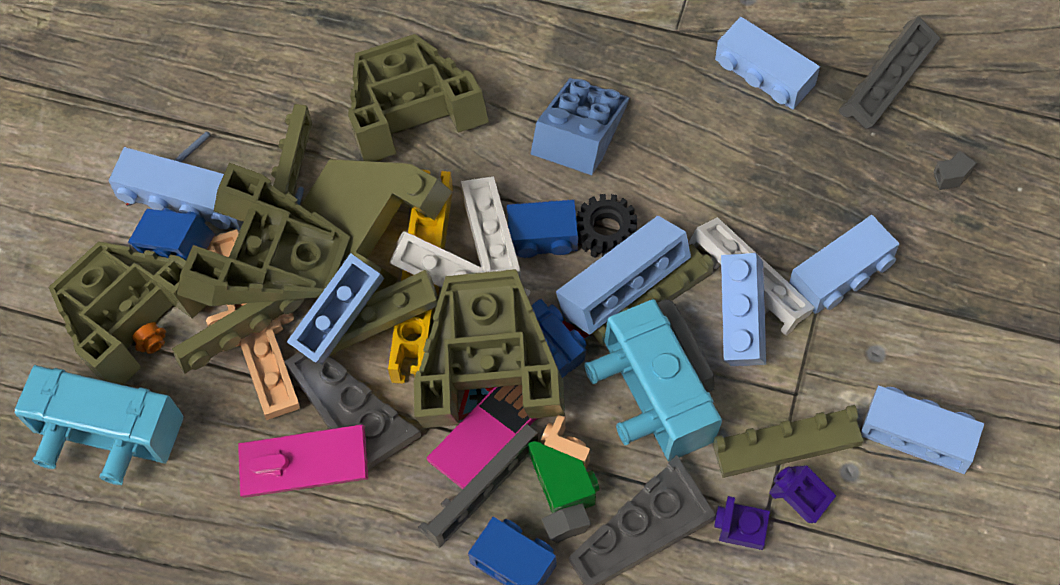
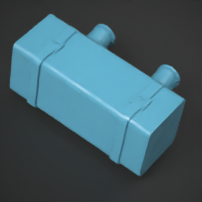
M652 299L609 317L604 343L610 354L586 362L584 367L592 384H596L598 381L615 374H622L642 414L617 423L616 429L624 445H628L637 439L653 433L669 462L676 455L682 457L713 443L714 437L718 435L722 418L713 404V398L705 390L672 331L671 323L667 316L663 315L656 300Z
M37 365L33 366L15 407V415L33 433L43 435L32 462L47 469H55L65 441L109 450V456L99 478L114 485L123 484V479L132 456L166 464L183 421V414L169 395L151 392L150 389L142 387L138 389L72 374L63 369H50Z

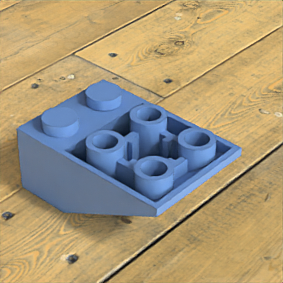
M569 78L536 122L531 155L592 175L607 151L630 97L620 95L619 92L613 89H602L590 85L589 82L582 79Z

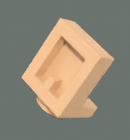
M558 415L554 425L551 423L547 424L541 438V443L582 460L587 469L590 462V448L586 447L583 441L575 437L567 436L566 439L562 437L566 428L565 417Z

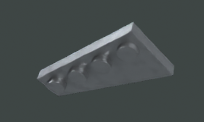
M301 352L285 361L288 370L329 429L355 425L365 426L368 470L421 437V433L412 424L409 425L403 420L397 411L388 404H384L372 394V391L362 382L359 383L331 356H328L322 365L315 363Z
M676 455L667 464V467L646 483L644 488L631 501L628 500L608 523L603 524L571 554L569 561L583 585H602L715 520L716 514Z

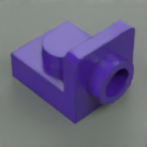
M807 465L788 466L782 469L774 479L775 485L769 491V494L774 499L783 498L807 523H816L836 497L830 488Z
M728 496L725 507L718 506L714 528L721 529L719 541L763 550L770 511L734 504L735 497Z

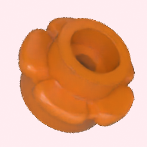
M155 322L145 324L132 337L136 343L135 349L147 352L148 354L158 351L165 344L166 330L159 328Z

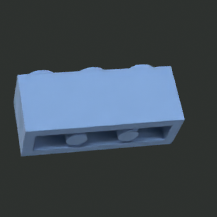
M740 17L717 43L715 60L723 68L732 70L743 77L748 84L760 88L771 95L777 103L785 104L792 110L796 108L816 85L820 69L819 65L743 17Z
M870 215L794 268L789 283L815 307L812 311L815 315L824 308L831 310L842 301L845 293L851 289L854 291L861 289L869 281V276L876 271L883 273L889 269L896 261L894 256L899 242L873 215Z
M350 253L290 336L287 343L315 363L322 365L384 280V277Z
M757 253L721 255L724 361L730 366L766 365L763 261Z
M878 385L862 426L861 435L866 439L965 474L973 462L984 423L976 421L973 416L967 413H954L940 408L937 403L931 400H918L909 397L895 387L884 388Z

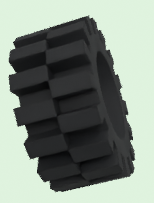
M600 194V201H596L594 196L589 198V205L584 202L581 205V212L578 211L577 213L578 243H582V249L585 252L590 249L591 256L594 258L597 257L598 253H602L603 257L637 231V214L634 215L635 209L632 205L627 207V200L624 198L617 202V195L611 194V200H606V194ZM608 218L618 222L620 228L615 234L601 235L595 231L593 226L596 221Z

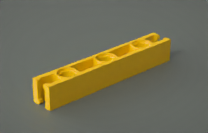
M423 170L426 173L431 174L429 170ZM441 171V182L453 192L451 172ZM452 193L435 220L424 217V214L412 208L408 233L445 250ZM402 270L401 281L413 276V274ZM434 284L437 295H439L440 287ZM436 307L394 326L388 365L392 383H405V376L401 375L400 371L405 357L418 358V366L412 365L410 374L415 376L416 372L419 371L425 353L423 351L426 339H429L434 323L433 316ZM410 334L421 335L415 341L405 339Z

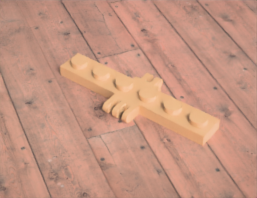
M237 229L214 236L207 250L229 257L238 237ZM245 304L227 305V311L208 317L206 319L207 325H212ZM292 313L282 314L272 320L266 329L258 333H251L241 339L237 345L241 346L266 420L300 409L274 335L283 330L282 325L294 320Z

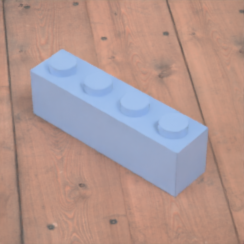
M123 148L108 180L115 196L119 200L129 204L135 202L142 203L154 210L166 208L177 213L187 214V212H194L202 216L205 221L220 229L233 228L240 230L243 221L214 211L217 189L224 174L134 149Z
M656 216L556 291L563 317L589 335L605 324L609 317L618 314L691 258L686 232L662 217Z

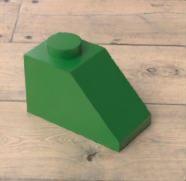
M536 441L528 443L530 460L552 513L582 503L585 509L595 505L596 492L600 491L593 470L587 472L582 460Z

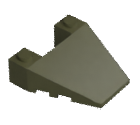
M416 34L355 53L352 77L354 86L350 94L352 103L348 111V117L363 161H379L396 154L391 134L447 115L450 116L458 133L489 123L483 93L473 74L467 70L462 72L456 67L452 59L441 57L436 48Z
M329 159L301 206L311 214L315 211L350 236L339 269L350 253L384 277V280L374 292L376 293L395 284L398 278L367 258L402 202L435 220L452 191L437 178L412 164Z
M229 162L217 189L214 211L243 221V225L229 257L195 245L192 246L180 274L177 295L209 306L319 297L337 273L350 236L315 211L311 214L297 204L298 199L287 193L285 195L271 185V180L263 174Z
M98 241L48 287L56 307L65 321L66 325L64 326L67 333L73 340L75 352L100 380L124 385L141 368L127 350L134 343L132 337L139 328L145 324L156 322L173 305L192 319L206 307V304L177 295L180 274L186 260L175 255H170L168 258L161 257L154 251L148 250L144 253L134 252L131 247Z
M516 269L445 276L433 316L432 330L429 339H426L423 349L425 352L423 360L413 382L415 419L423 428L459 425L458 390L522 385L523 408L530 419L558 415L565 416L563 379Z

